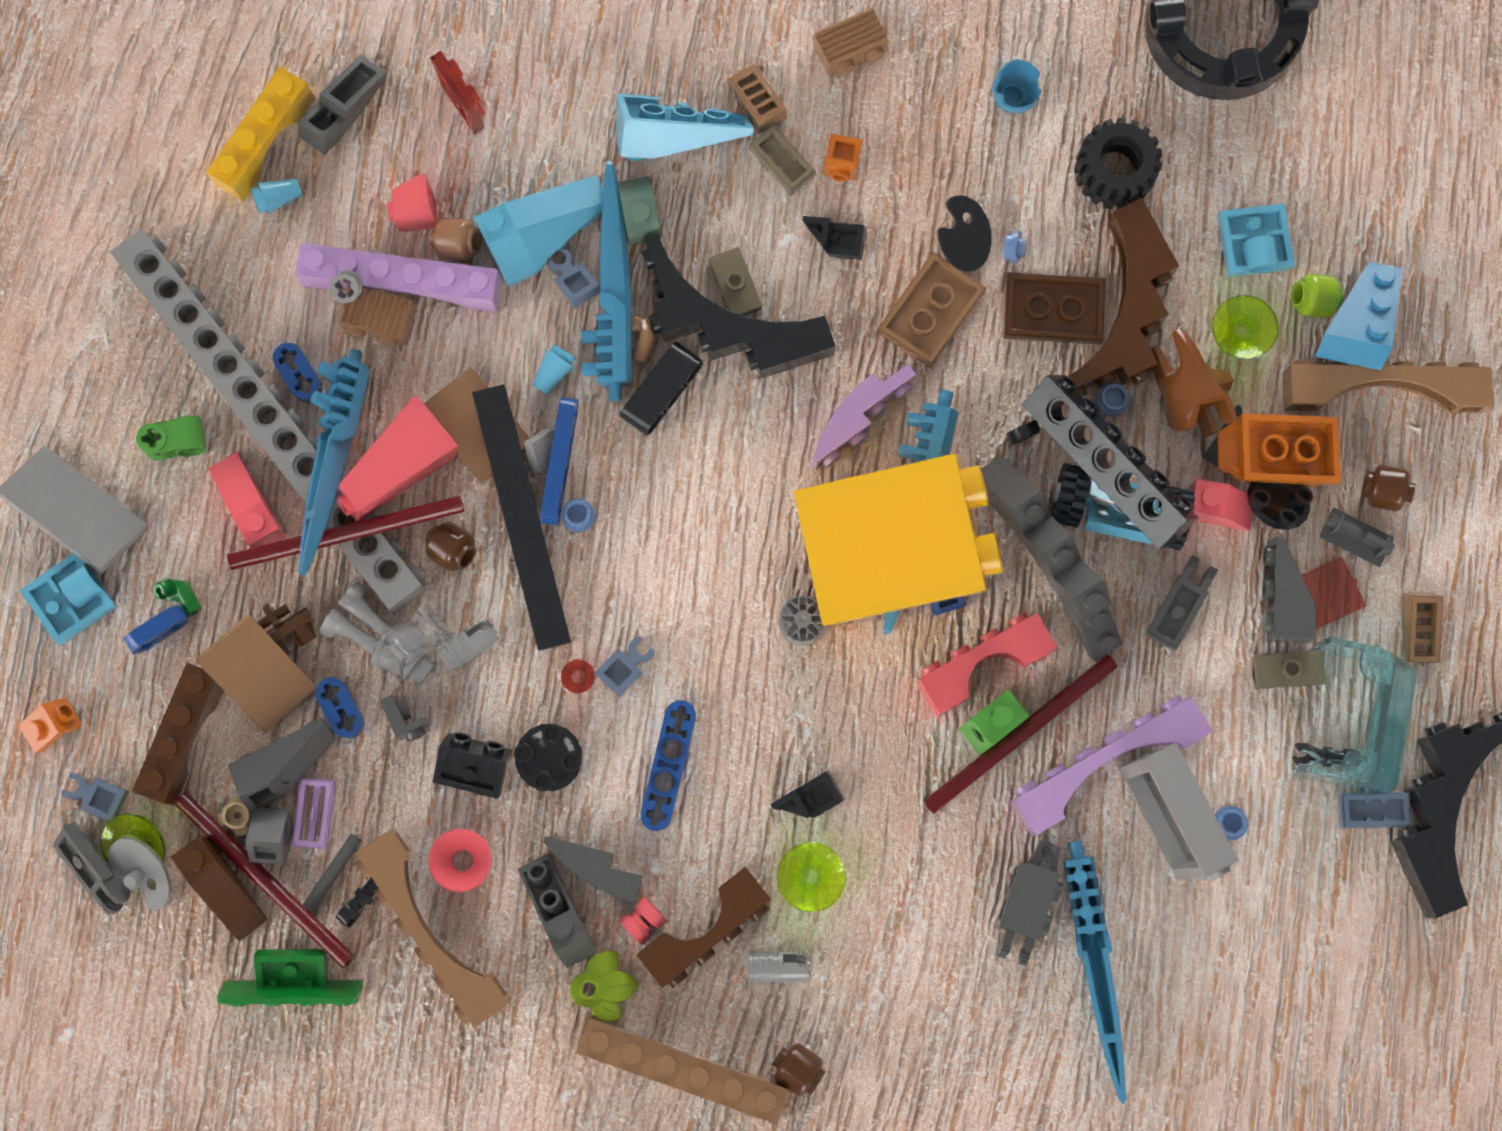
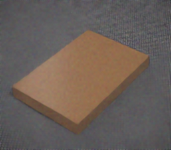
M932 252L877 328V333L931 369L987 288Z
M470 367L426 401L424 405L458 445L456 454L480 484L483 485L493 477L472 392L487 389L488 387L473 368ZM514 419L523 453L526 451L524 442L530 438Z
M249 613L195 659L265 734L317 688L310 678Z

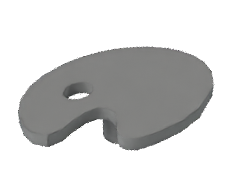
M121 837L110 846L108 852V864L114 877L123 879L124 885L131 890L130 894L134 892L136 887H139L145 895L149 909L153 911L160 910L168 903L172 891L171 880L165 864L159 855L143 841L134 837ZM150 878L156 882V888L151 886Z

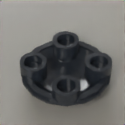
M1250 482L1247 490L1248 503L1253 513L1268 526L1275 529L1290 530L1299 527L1308 518L1313 493L1306 486L1290 483Z
M541 724L529 729L520 739L514 750L515 765L520 777L530 787L539 791H557L568 786L578 776L582 765V749L578 739L567 728L557 724Z

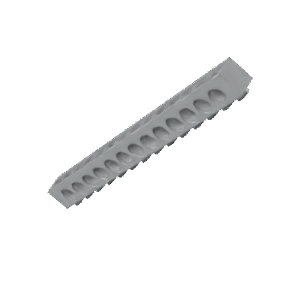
M141 228L111 250V255L306 503L311 475L304 476L303 468L307 463L315 461L317 439L313 434L306 437L300 428L304 425V422L293 409L288 412L284 409L280 402L285 398L273 383L267 387L260 377L265 374L253 358L249 361L244 358L241 352L245 350V347L233 333L227 336L221 327L226 324L214 308L208 312L202 302L206 300L205 296L194 283L188 286L182 279L187 273L175 259L169 262L163 253L168 249L157 235L154 234L149 237ZM156 262L159 263L158 268L154 272L146 273L149 265ZM178 287L175 296L166 298V293L169 289ZM198 312L197 318L193 322L185 323V318L189 313ZM217 337V342L213 347L204 348L208 338ZM236 361V369L231 373L225 374V366L229 362ZM256 386V394L250 399H244L245 390ZM271 411L277 412L274 422L263 424V418L267 413ZM297 437L296 445L292 449L283 450V443L287 438ZM337 498L326 529L343 525L342 521L345 514L338 506ZM373 512L363 520L377 517V515ZM383 533L338 544L381 601L394 615L426 591V588L421 583L425 576L413 562L410 565L404 562L401 555L405 551L393 536L387 540ZM370 538L377 539V548L371 553H363L362 547L364 542ZM389 564H396L398 566L397 575L392 579H384V568Z

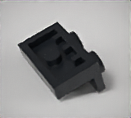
M449 733L439 746L432 782L499 799L502 794L507 765L512 757L513 750L505 748L502 743L496 741L482 742L472 739L471 736L465 733Z

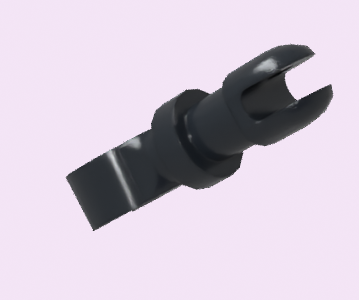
M1308 743L1295 744L1299 753H1307L1304 757H1296L1295 755L1292 757L1294 763L1299 767H1310L1321 763L1323 767L1341 764L1345 768H1356L1362 762V758L1357 750L1344 748L1343 751H1336L1328 746L1318 749Z
M370 877L362 889L357 888L354 892L356 894L354 899L345 904L337 913L335 918L343 925L350 928L358 920L366 904L370 906L373 903L374 899L372 897L379 888L372 877Z

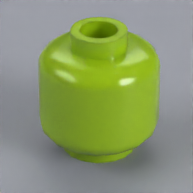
M1304 275L1294 284L1291 291L1293 306L1299 314L1305 317L1329 318L1336 313L1344 301V292L1338 280L1329 275Z

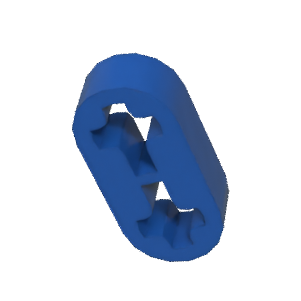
M292 343L279 345L273 353V362L291 393L299 401L310 403L315 391L322 393L321 381L297 345ZM286 353L295 356L293 360L298 367L295 370H292L287 363H283ZM300 376H303L308 383H312L310 385L311 391L307 394L300 390L302 388L298 380Z
M180 605L172 606L129 632L124 637V641L131 653L136 655L150 649L177 632L189 620Z
M336 678L323 679L318 684L315 695L332 729L343 738L352 739L359 736L364 729L365 720L348 687L344 682ZM330 685L334 688L340 687V691L336 694L340 702L338 706H336L333 700L324 698L328 694L327 687ZM343 710L347 716L351 718L356 717V721L352 723L354 728L352 731L340 728V725L344 723V719L340 714Z

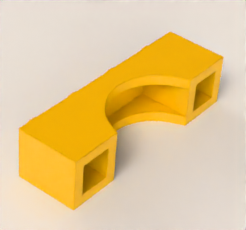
M282 67L277 69L206 171L217 187L244 202L251 192L250 188H253L261 177L264 157L275 137L286 126L297 124L315 99L307 82Z

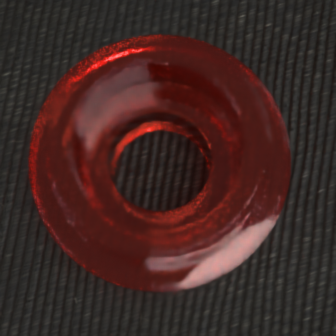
M580 659L572 660L563 667L561 681L568 691L576 694L584 693L593 686L595 672L588 662ZM576 671H582L585 675L584 680L580 683H575L572 680V675Z

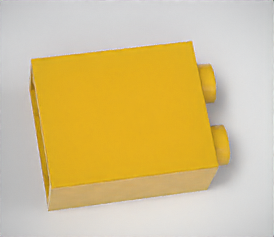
M956 453L793 491L822 626L840 624L990 591L987 576L1004 573L995 532L978 536L972 512L974 508L989 505L981 467L977 465L963 469L961 458Z

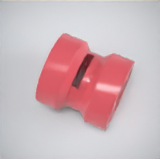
M643 896L636 903V908L631 913H625L619 919V922L643 945L650 939V933L655 928H661L667 922V919ZM642 915L648 921V923H646L640 916Z

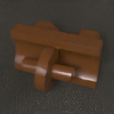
M269 603L262 607L266 616L257 621V623L263 629L271 624L274 626L266 632L287 655L290 652L281 638L289 633L293 634L300 646L316 638V632L310 622L311 614L306 607L284 621L281 618L291 612L286 604L276 610Z

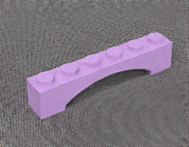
M301 243L295 275L304 287L330 290L331 280L338 273L350 270L361 277L363 288L420 295L459 304L469 309L498 311L502 279L498 269ZM347 279L343 283L339 281L343 288H348L349 284H351Z
M1179 695L1161 705L1164 712L1152 717L1150 712L1132 722L1135 729L1126 734H1123L1121 729L1103 739L1106 745L1099 750L1094 751L1091 746L1074 756L1077 761L1075 764L1065 768L1063 763L1046 772L1045 775L1048 779L1036 786L1032 780L1015 790L1018 797L1011 800L1031 836H1036L1064 820L1066 817L1063 810L1075 790L1091 773L1114 757L1137 748L1170 745L1176 742L1180 750H1183L1212 733L1211 727L1192 696L1181 700Z

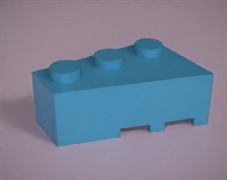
M1368 262L1326 330L1315 357L1382 371L1393 348L1402 268Z

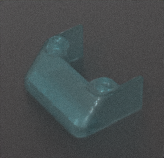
M1334 637L1324 639L1315 644L1314 650H1322L1325 653L1360 660L1359 667L1362 675L1367 680L1377 683L1366 749L1349 751L1342 760L1340 772L1304 765L1293 768L1292 775L1369 793H1389L1396 788L1399 782L1416 685V672L1409 663L1386 649Z

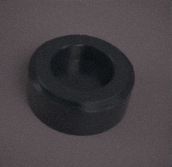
M1033 420L1011 430L1006 435L1010 443L1016 445L1039 434L1041 428L1038 422Z

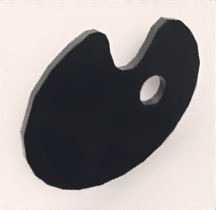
M952 196L947 199L945 205L955 223L952 228L939 227L937 229L938 242L945 258L952 265L966 272L975 271L984 265L990 253L992 239L989 221L983 209L975 200L968 196ZM964 213L970 215L971 220L969 223L964 222Z

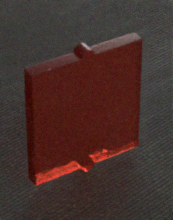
M1342 557L1302 574L1316 604V629L1366 607L1356 586L1358 580L1352 578Z

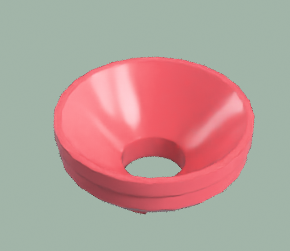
M453 829L443 833L432 845L428 858L429 870L433 879L444 889L452 892L470 891L478 887L487 878L492 865L491 850L488 843L478 833L468 829ZM461 850L468 851L473 857V864L466 871L457 870L453 864L455 854Z

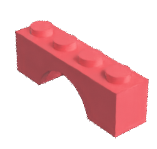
M1024 612L1008 622L1011 627L999 633L996 628L979 638L982 644L971 650L968 645H965L950 654L953 660L941 666L937 661L921 670L923 677L918 679L917 684L936 717L970 698L969 678L973 668L979 662L991 657H1004L1015 661L1025 668L1058 648L1038 612L1030 617Z

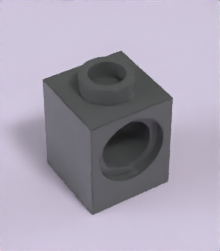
M254 808L245 839L250 862L285 864L293 832L289 810Z

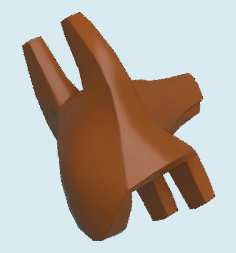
M1182 328L1176 329L1172 334L1179 354V367L1176 369L1171 367L1160 346L1151 348L1158 362L1157 366L1153 369L1158 388L1164 396L1167 425L1172 430L1178 432L1188 431L1195 426L1197 420L1206 438L1218 431L1209 409L1211 406H1215L1224 425L1232 423L1237 418L1234 406L1227 393L1232 388L1234 380L1229 371L1216 370L1205 365L1200 351L1189 335Z

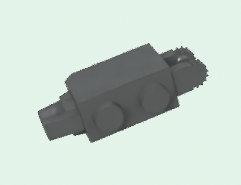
M1041 840L1038 842L1029 862L1014 867L995 925L1005 929L998 949V957L1006 958L1016 933L1025 937L1018 954V964L1026 966L1035 940L1039 941L1041 935H1047L1052 922V916L1048 915L1051 903L1058 902L1063 888V883L1059 882L1061 874L1057 873L1061 847Z

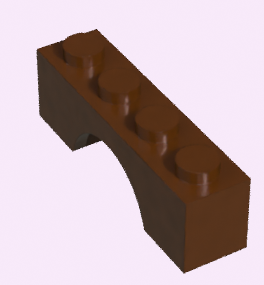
M186 663L132 792L168 805H174L175 800L179 797L189 774L188 760L194 740L207 717L216 710L224 691L203 668Z
M746 867L742 868L718 888L721 898V912L717 923L707 934L696 939L683 940L664 932L636 954L661 988L669 984L673 989L689 976L685 971L686 968L695 961L701 966L716 954L712 949L713 946L722 939L728 944L742 933L743 930L739 927L740 924L749 917L755 922L770 910L766 903L771 898Z

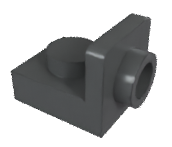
M391 694L379 700L392 730L399 740L405 738L407 742L417 740L426 735V728L432 726L426 717L408 724L407 720L411 719L412 716L404 699L398 702V699Z

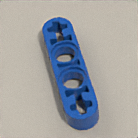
M561 397L559 402L540 515V522L544 524L558 525L560 521L578 416V399Z
M684 700L672 702L665 712L641 810L642 823L651 831L666 829L672 820L696 722L694 707ZM680 707L686 708V714L690 715V720H684L680 730L681 732L687 731L686 738L678 734H666L668 727L673 730L675 729L676 719L671 717L672 712H678ZM677 740L682 744V753L678 758L669 759L664 755L663 746L667 741ZM661 773H669L674 778V786L668 792H660L655 787V779ZM651 793L660 798H671L670 805L662 803L661 813L666 815L665 821H659L657 826L651 825L652 819L647 817V812L654 811L657 803L656 800L650 801Z

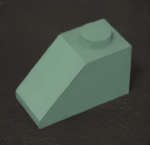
M649 176L618 182L629 245L646 242L645 238L657 234L661 239L660 225Z

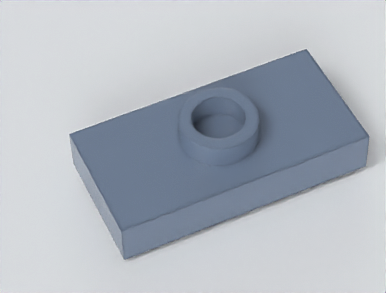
M1410 792L1338 794L1340 828H1398L1412 826Z

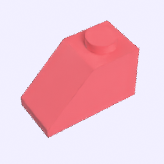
M426 174L418 175L391 190L392 202H387L388 217L390 222H395L399 232L436 228L438 224L436 197Z
M1196 479L1188 486V490L1195 492L1193 512L1199 517L1196 521L1250 531L1253 511L1248 503L1247 493L1228 484Z

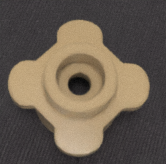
M234 795L229 798V804L218 815V823L221 826L233 829L235 835L244 836L248 832L253 812L238 795ZM238 812L241 813L240 819H236L235 817L236 813Z

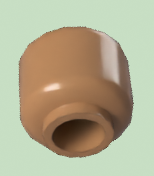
M444 218L431 231L430 244L432 248H435V252L440 259L468 262L475 254L479 253L482 236L479 229L468 219Z

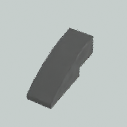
M360 55L319 94V103L298 122L299 138L325 155L341 139L366 108L386 78L387 72Z
M545 836L543 843L573 873L592 886L612 896L637 903L644 876L611 868L614 854Z

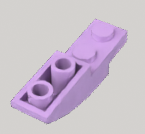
M909 364L882 383L874 373L871 374L844 399L827 423L818 441L812 462L815 469H818L823 464L828 468L842 457L840 454L842 450L849 445L855 448L869 437L867 432H869L871 425L866 417L869 415L871 419L875 418L887 408L886 402L895 396L899 400L914 388L912 383H914L916 373Z

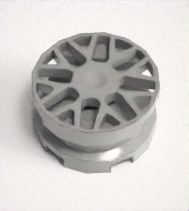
M802 595L793 597L784 604L780 612L779 627L785 639L795 645L804 646L813 643L821 637L825 626H822L817 600Z

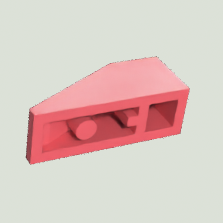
M237 451L208 468L234 522L249 547L253 548L277 542L287 536Z

